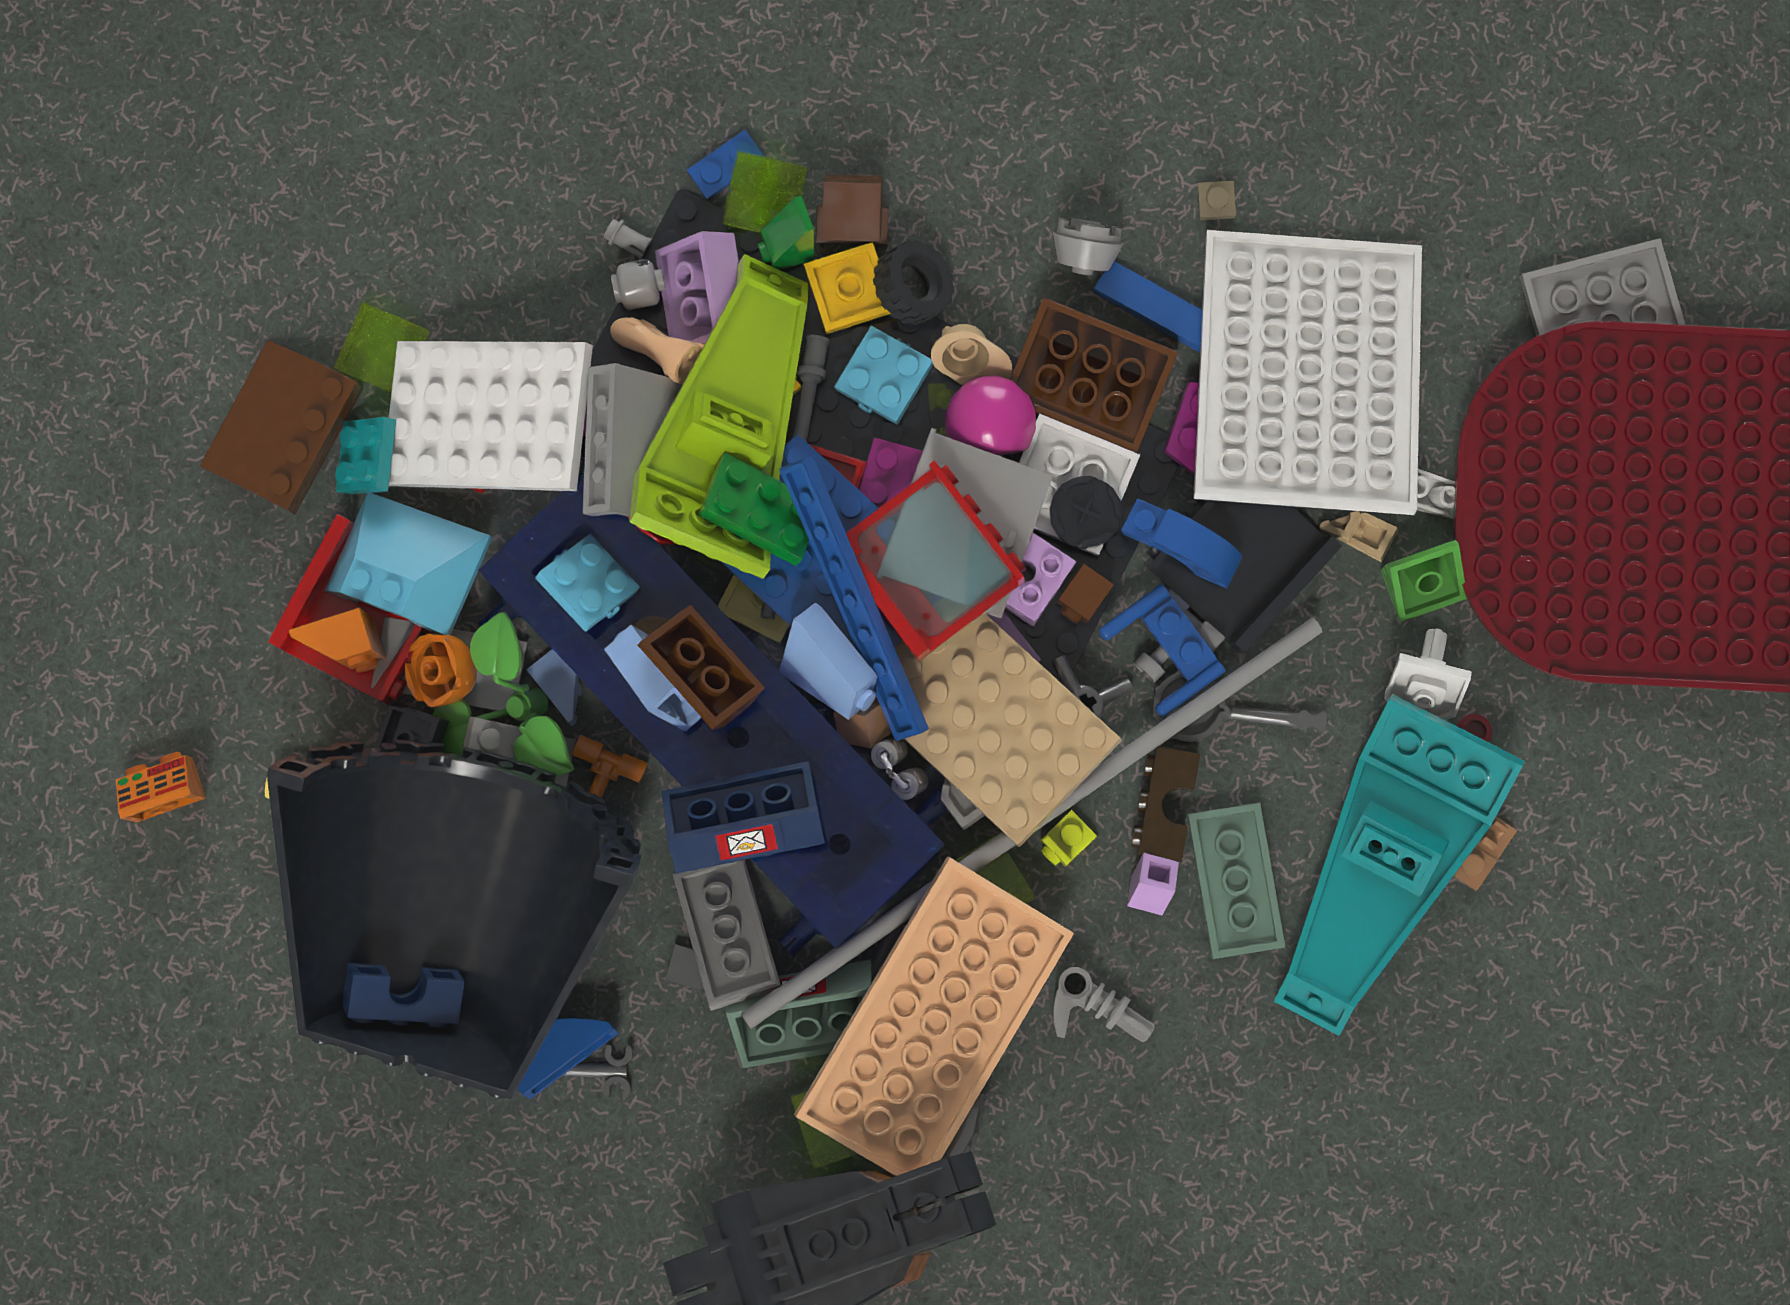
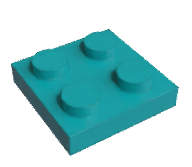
M378 417L344 421L343 429L340 433L341 450L339 465L335 473L337 493L362 494L388 491L396 419Z

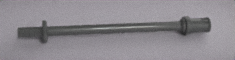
M807 335L803 364L798 366L797 372L803 384L793 438L798 434L806 442L817 384L826 379L827 373L824 370V364L830 340L819 335ZM763 602L760 617L774 620L776 613Z

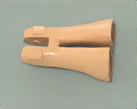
M633 317L616 320L610 329L612 338L618 344L647 355L661 366L666 376H669L672 381L678 384L684 383L704 346L701 343L669 337L659 331L655 325L643 319L641 321Z

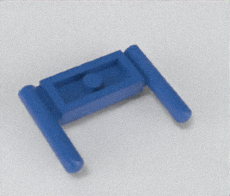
M1159 584L1102 626L1099 634L1104 640H1109L1141 617L1148 630L1182 676L1188 681L1156 705L1157 714L1165 717L1226 672V670L1216 659L1212 650L1176 601L1170 596L1163 584Z

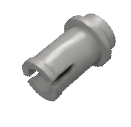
M613 219L603 237L609 241L608 245L616 244L642 259L652 239L624 225V220L621 219L619 222Z

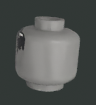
M648 259L622 263L617 267L616 274L611 275L616 303L622 302L623 306L628 310L656 305L660 299L659 291L666 290L662 269L655 270L653 263Z

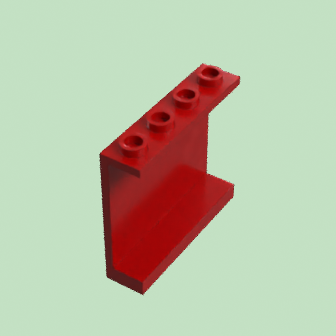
M337 514L268 643L389 705L393 699L398 700L406 687L407 682L402 678L405 674V663H411L413 652H408L411 645L420 636L435 632L415 625L373 688H371L375 668L364 672H357L356 668L350 669L293 639L289 633L290 629L356 608L364 610L375 618L380 638L385 617L410 621L361 601L357 604L324 591L354 525L347 518Z

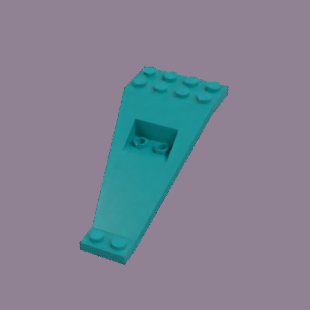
M1392 693L1359 757L1289 972L1274 1002L1340 1036L1355 1006L1490 828L1525 761ZM1371 841H1379L1382 844V847H1374ZM1404 858H1412L1415 861V865L1407 864Z

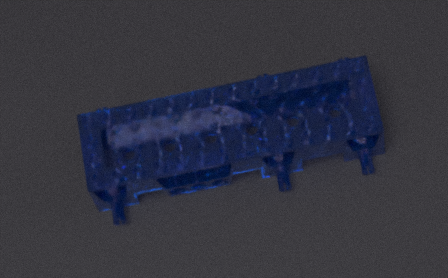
M584 472L578 476L577 491H562L478 570L502 595L500 598L502 602L482 621L480 620L478 622L479 625H484L502 612L508 614L511 622L516 617L519 619L523 618L682 787L809 761L825 844L751 859L802 912L800 914L802 918L778 939L786 947L797 937V940L787 951L795 957L796 953L816 934L819 936L823 935L835 948H838L844 941L858 932L943 850L945 844L930 828L947 810L942 802L937 807H934L941 799L942 792L936 788L915 811L910 809L830 725L829 720L834 716L835 710L820 700L814 705L809 703L653 538L630 523L627 516L619 514L590 516L583 514ZM591 534L640 588L635 595L619 606L620 610L612 618L609 619L606 616L585 632L535 578L539 571L554 561L557 555L560 556L565 549L568 551ZM691 604L765 689L749 708L726 726L712 730L701 717L685 732L676 725L674 726L652 714L645 708L604 649L614 641L617 634L633 623L642 622L646 624L648 635H650ZM734 728H744L749 733V741L742 748H734L728 742V735ZM836 834H844L850 839V849L844 855H836L829 848L830 839Z

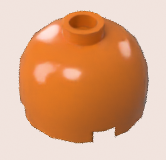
M430 633L420 636L411 645L408 652H413L411 663H405L407 686L417 701H424L428 704L426 706L442 707L460 702L473 689L477 678V669L471 659L470 647L460 638L452 635Z

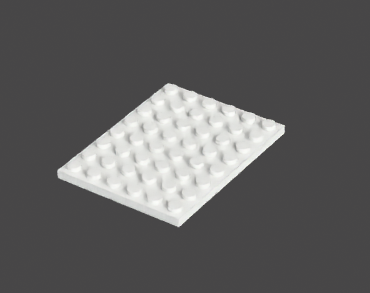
M1207 230L1205 236L1194 499L1415 515L1417 510L1421 245Z

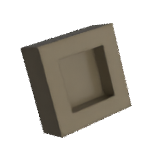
M1234 181L1197 184L1199 220L1230 219L1236 217Z

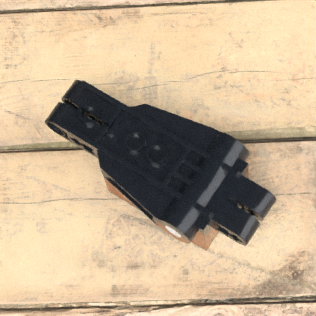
M969 1151L947 1157L898 1176H893L885 1171H853L756 1187L711 1204L710 1208L715 1223L703 1227L708 1246L663 1263L674 1297L707 1287L708 1291L675 1303V1305H863L887 1290L920 1279L931 1256L930 1250L997 1225L986 1192L955 1199L956 1195L983 1185L973 1152ZM940 1201L943 1203L942 1206L920 1214L917 1213L918 1209Z

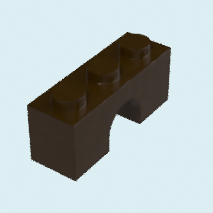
M1159 746L1155 748L1154 754H1147L1143 775L1150 776L1148 790L1141 789L1137 811L1144 812L1141 826H1134L1131 847L1137 848L1136 856L1142 857L1143 853H1147L1179 863L1182 862L1188 826L1170 822L1163 813L1162 801L1165 795L1172 790L1194 791L1200 754Z

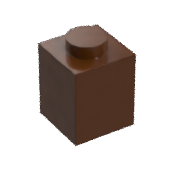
M1083 564L1057 602L1062 607L1060 613L1076 624L1080 620L1087 624L1112 590L1114 584Z

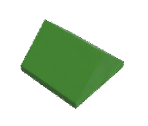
M1456 540L1388 563L1381 569L1399 622L1467 599L1462 587L1465 579L1459 544Z

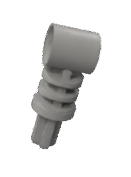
M1071 967L1060 974L1053 1002V1023L1057 1037L1065 1038L1070 1010L1075 1006L1083 1008L1086 1012L1092 1008L1096 1011V1019L1101 1015L1107 1019L1105 1027L1109 1030L1114 1025H1117L1140 1042H1145L1154 1031L1155 1026L1152 1022L1128 1007L1131 999L1124 996L1119 1001L1114 997L1116 991L1112 990L1110 993H1107L1103 990L1105 987L1104 983H1101L1099 986L1092 983L1091 977L1086 970L1079 967ZM1071 973L1080 974L1085 981L1083 991L1076 995L1067 992L1064 986L1065 978Z

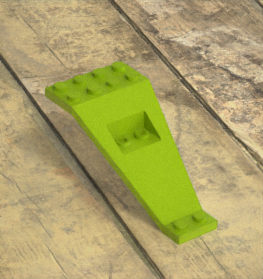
M744 254L738 263L736 287L639 464L633 479L630 523L637 525L643 530L651 531L670 539L678 545L689 547L705 554L711 559H717L738 568L744 573H750L762 579L770 570L771 553L699 516L718 460L724 452L779 481V469L782 466L808 303L807 282Z

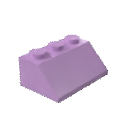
M701 231L655 251L658 269L663 271L666 290L662 291L669 337L705 344L736 287L739 260L734 233Z

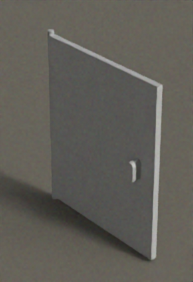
M931 428L911 484L930 470L928 464L935 460L940 468L947 465L959 481L955 487L962 497L969 494L981 509L977 516L986 526L991 522L1002 536L1003 541L999 545L1007 555L1013 551L1022 562L1053 475L936 433V429ZM935 483L925 491L924 487L905 500L877 578L882 579L885 576L970 607L1009 577V573L942 485ZM1010 594L985 613L1002 618Z

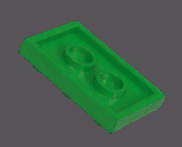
M724 452L716 465L699 516L797 566L803 559L809 538L786 484Z

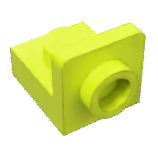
M1071 810L1040 840L1045 845L1040 851L1053 865L1056 866L1061 862L1066 867L1097 835Z

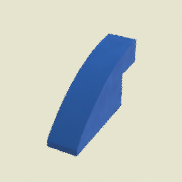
M577 1018L556 1019L519 1084L518 1090L523 1096L531 1100L618 1035L619 1032L606 1021Z

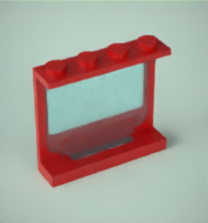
M935 460L928 464L930 470L846 533L877 608L918 662L1025 582L1024 576L1021 573L1026 569L1023 563L1013 551L1008 555L999 545L1003 538L991 522L986 526L977 516L981 512L979 506L969 494L962 497L955 487L959 483L956 476L947 465L940 468Z

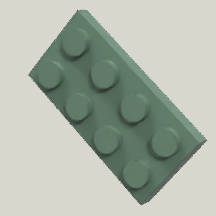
M1261 803L1188 814L1187 818L1212 959L1285 948Z

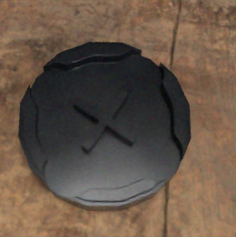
M1074 477L1063 483L1053 495L1049 508L1051 526L1057 537L1069 546L1079 549L1097 548L1108 542L1118 530L1122 517L1121 500L1112 486L1096 477Z

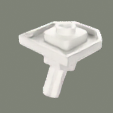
M1429 629L1425 635L1420 658L1402 653L1399 654L1386 688L1384 699L1388 702L1393 693L1444 720L1456 717L1471 680L1472 672L1446 665V662L1442 660L1447 634L1442 632L1441 629Z

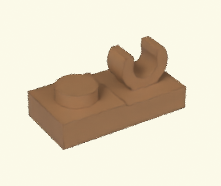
M1496 816L1490 828L1454 874V877L1477 891L1517 830Z

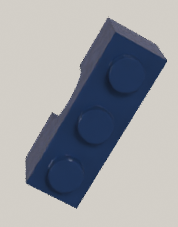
M347 964L342 1007L347 1018H351L352 1021L368 1024L372 1023L374 1019L388 1020L389 1023L400 1026L409 1025L410 1021L424 1022L426 1025L436 1028L446 1027L447 1024L459 1023L464 980L458 970L421 968L417 986L411 992L399 995L389 991L391 977L385 965Z

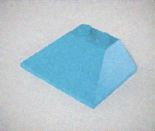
M367 493L324 591L357 604L361 601L404 617L417 626L435 633L451 635L493 537L376 494Z

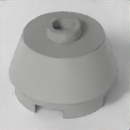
M1059 218L1057 231H1053L1058 263L1072 266V272L1083 275H1093L1094 270L1109 271L1124 244L1121 242L1123 228L1112 226V231L1110 232V228H1105V225L1100 224V222L1072 218L1071 225H1068V220Z

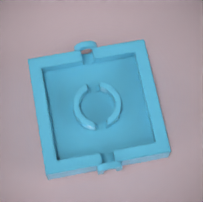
M871 326L834 387L836 391L858 402V407L865 412L871 413L874 411L898 425L931 370L933 363L930 358L910 348L911 345L909 343L902 342L900 338L896 340Z
M591 534L568 551L565 549L560 556L557 555L554 561L539 571L535 578L585 632L606 616L609 619L612 618L620 610L619 606L635 595L640 588Z

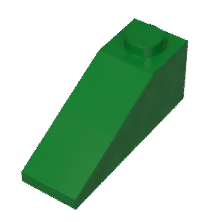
M802 195L793 198L761 230L762 242L757 243L762 262L765 264L770 262L772 267L780 271L814 259V228Z

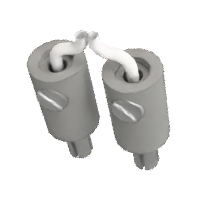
M889 737L872 748L871 759L877 767L886 769L889 777L893 778V793L900 799L908 800L926 789L928 777L926 772L919 767L908 768L899 774L892 772V766L906 758L908 747L903 739L895 741L894 737Z

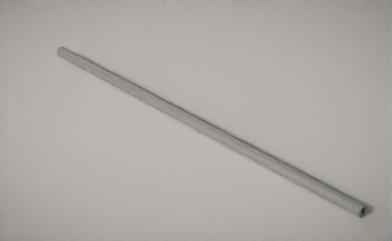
M1313 617L1102 762L1038 829L1323 632L1319 623ZM1002 832L958 863L976 873L1016 844ZM932 881L743 1011L741 1015L750 1029L909 920Z

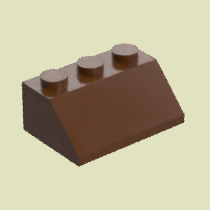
M691 604L637 645L712 730L726 726L749 708L765 689Z

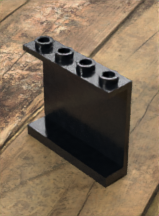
M1195 499L1199 504L1190 514L1184 511L1182 515L1218 534L1233 545L1243 556L1228 588L1226 589L1194 575L1193 571L1185 564L1153 547H1150L1146 552L1150 557L1144 565L1170 590L1172 589L1204 622H1209L1218 630L1232 648L1238 653H1246L1338 552L1342 545L1333 536L1325 537L1293 506Z

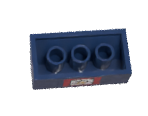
M809 761L661 791L667 841L676 874L825 844Z

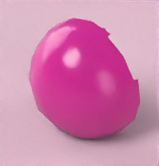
M997 375L981 376L966 382L951 397L945 412V432L948 438L998 456L1026 451L1030 447L1036 431V411L1029 395L1015 382Z

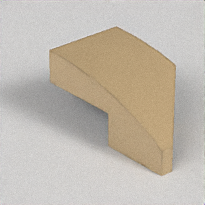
M1359 511L1351 512L1348 516L1330 522L1329 520L1324 521L1320 525V529L1325 533L1380 562L1383 561L1398 533L1397 527L1366 512L1360 514Z

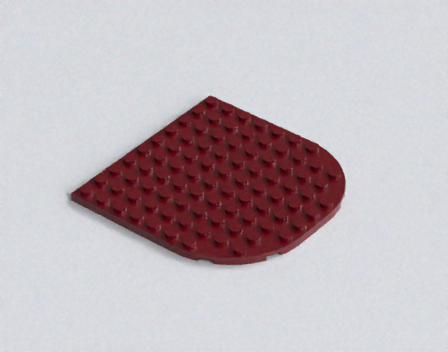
M1589 321L1566 325L1536 336L1514 350L1489 373L1469 404L1458 438L1455 467L1453 541L1456 540L1459 544L1465 579L1462 587L1467 601L1481 624L1503 648L1537 670L1571 681L1598 684L1790 693V330Z

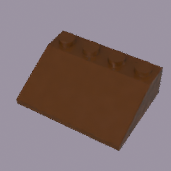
M1043 298L1010 380L1015 382L1029 395L1036 413L1137 453L1178 352Z
M268 340L200 467L296 515L363 388L356 381Z

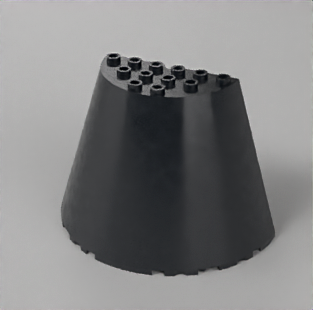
M394 740V744L382 743L381 748L363 749L364 743L362 741L334 743L331 747L318 746L309 748L306 758L298 760V755L294 753L270 766L267 772V782L298 1034L311 1038L312 1041L318 1044H331L344 1048L354 1055H367L380 1059L383 1063L390 1066H399L403 1064V1061L409 1062L415 1066V1070L420 1075L427 1077L436 1076L452 1081L454 1085L459 1087H472L485 1091L495 1098L511 1099L637 875L641 855H639L641 845L639 840L634 838L635 831L624 817L617 818L616 820L607 812L605 800L596 794L584 791L583 787L570 781L568 788L555 783L556 773L510 757L464 747L462 755L444 753L445 744L429 742L423 744L409 740ZM347 964L385 965L391 977L389 991L399 995L409 993L417 986L421 968L458 970L464 980L459 1023L447 1024L446 1027L436 1028L428 1026L424 1022L410 1021L409 1025L400 1026L391 1024L388 1020L374 1019L372 1023L368 1024L352 1021L351 1018H347L342 1007Z

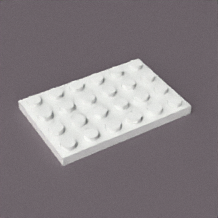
M398 341L389 418L396 419L389 486L577 491L588 393V368L591 367L593 345L586 342Z

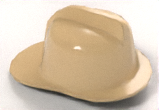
M958 324L953 327L946 326L942 331V337L935 342L931 349V361L934 367L961 385L981 376L997 375L1008 380L1012 376V363L1008 354L999 346L986 339L984 333L976 326L970 324Z

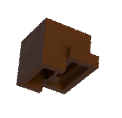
M825 174L823 181V205H817L816 207L817 243H888L889 207H882V176Z

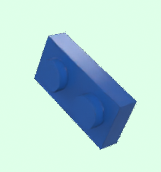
M744 130L687 169V173L708 201L764 163L766 158L747 131Z

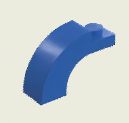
M1138 498L1121 530L1124 535L1179 560L1189 567L1194 575L1226 589L1243 558L1242 554L1233 545L1210 529L1169 508L1166 511Z

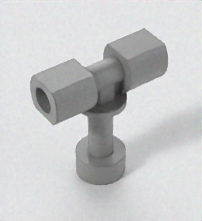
M1171 589L1169 591L1170 596L1176 601L1203 640L1214 652L1225 640V637L1209 622L1205 621L1202 624L1188 611L1190 606ZM1159 646L1151 656L1143 653L1133 664L1139 671L1147 673L1146 677L1155 683L1165 673L1161 665L1168 659V655Z

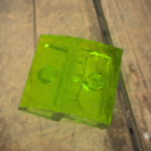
M737 150L727 193L723 224L761 233V230L793 198L801 195L808 168L804 165Z

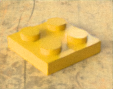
M873 242L804 264L826 334L891 314L887 309L883 308L882 302L875 293L876 288L873 285L875 273L873 272L875 266L878 265V257Z

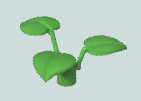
M506 612L499 613L482 625L473 635L470 644L471 659L481 674H493L495 683L518 692L510 695L506 702V708L477 716L476 718L491 720L510 715L516 720H525L519 726L522 735L515 740L513 746L516 759L556 773V776L570 773L574 770V766L569 758L563 733L553 719L548 716H542L548 709L546 694L539 688L529 689L528 684L520 685L509 681L516 678L520 671L521 651L514 626ZM464 700L437 707L432 714L433 716L450 721L442 744H445L444 753L462 755L469 717H472L470 707Z

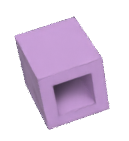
M1143 853L1131 876L1127 906L1163 915L1175 893L1179 862Z

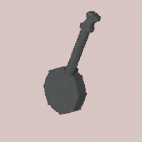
M1178 670L1175 674L1165 679L1160 686L1156 687L1152 718L1159 724L1211 688L1216 682L1212 681L1167 716H1159L1155 709L1156 705L1188 682ZM1224 700L1169 738V740L1200 744L1202 740L1211 736L1223 725V719L1297 727L1301 732L1308 728H1314L1318 733H1323L1326 730L1327 713L1321 711L1317 715H1311L1307 710L1295 713L1227 705Z

